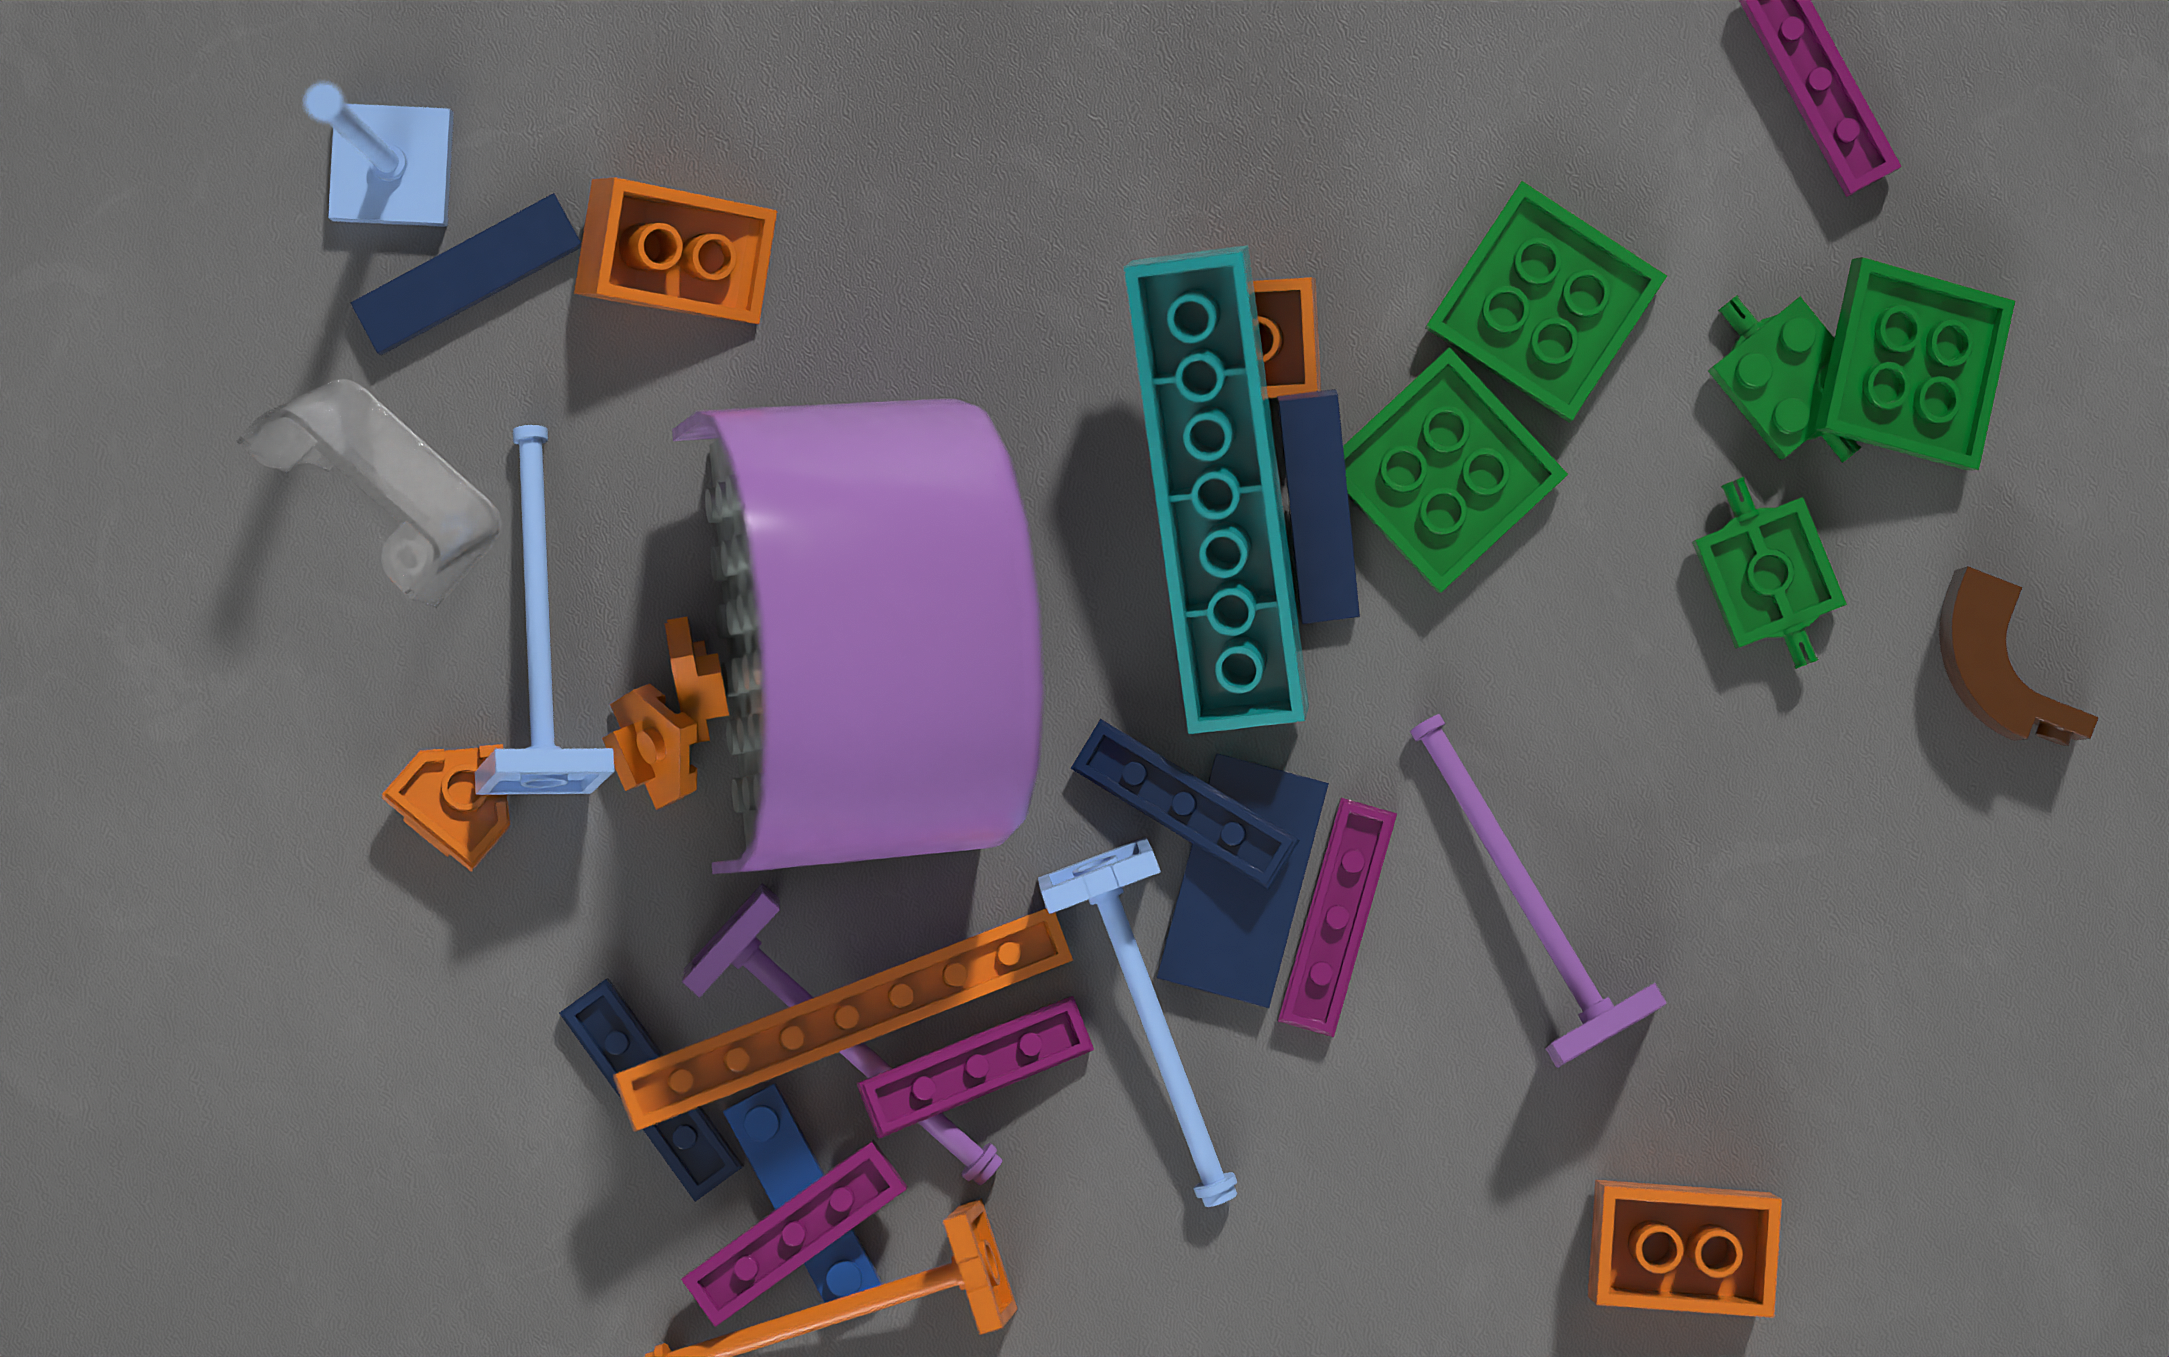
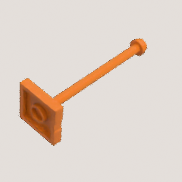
M981 1198L959 1205L943 1220L954 1254L951 1257V1263L675 1351H671L669 1346L663 1343L655 1346L654 1351L646 1353L645 1357H734L959 1285L961 1290H966L980 1335L1003 1328L1018 1308Z

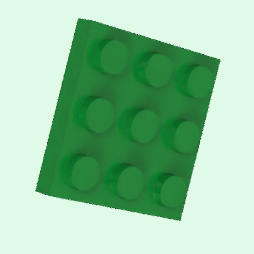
M1521 181L1425 326V329L1570 423L1665 281L1667 275Z
M1868 258L1852 259L1815 429L1963 470H1979L2015 301Z
M1450 347L1343 445L1348 497L1438 594L1442 593L1568 475Z

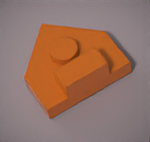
M687 616L669 619L665 623L680 711L685 712L698 723L697 743L710 741L707 719L729 715L718 653L707 655L704 640L693 642L690 621Z
M647 684L630 691L610 704L620 729L613 731L602 739L606 748H613L614 767L624 790L628 791L645 784L655 809L658 810L675 803L697 790V768L692 764L689 765L690 745L697 743L698 723L685 712L675 714L664 705L666 704V696L651 684Z
M503 744L455 750H420L382 793L381 798L403 815V821L447 857L451 855L472 872L510 827L507 795H476L475 771L495 749H503Z

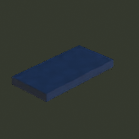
M1216 753L1208 784L1300 841L1270 890L1192 844L1156 978L1269 1008L1329 783Z

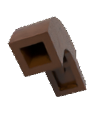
M1969 566L1956 569L1942 605L1939 639L1941 655L1948 678L1964 705L1987 727L2013 741L2027 740L2033 724L2038 725L2035 735L2063 746H2069L2071 739H2091L2099 717L2045 697L2030 689L2018 677L2010 663L2007 653L2006 635L2022 587Z

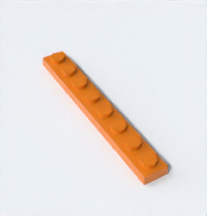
M1044 908L613 1075L633 1131H638L1073 961L1056 913L1049 914L1048 909Z

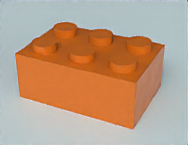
M1595 1180L1588 1297L1596 1305L1774 1318L1782 1199L1770 1192Z

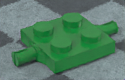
M1738 295L1718 310L1740 337L1734 343L1730 353L1711 367L1708 372L1780 460L1787 457L1804 442L1820 436L1839 457L1841 463L1862 448L1853 439L1815 429L1834 337L1801 296L1777 315L1764 318L1759 322L1739 299Z
M1742 477L1721 486L1735 518L1731 519L1719 531L1692 541V544L1735 649L1762 638L1783 637L1795 664L1794 667L1797 669L1819 660L1815 655L1805 628L1810 626L1820 615L1845 606L1847 603L1804 498L1801 497L1776 508L1756 509L1744 481L1745 478Z

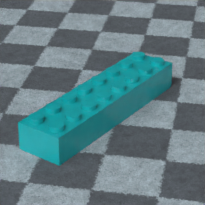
M1245 245L1131 260L1124 266L1188 734L1305 721L1309 710V700L1249 247Z

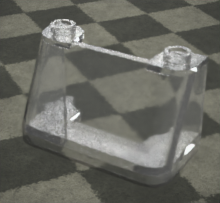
M336 379L328 381L265 412L236 441L262 464L269 468L280 469L287 474L294 466L304 463L317 465L326 471H329L335 465L400 524L384 545L381 562L383 570L389 579L414 601L437 608L491 549L501 534L502 520L500 512L494 504L371 393L352 380Z

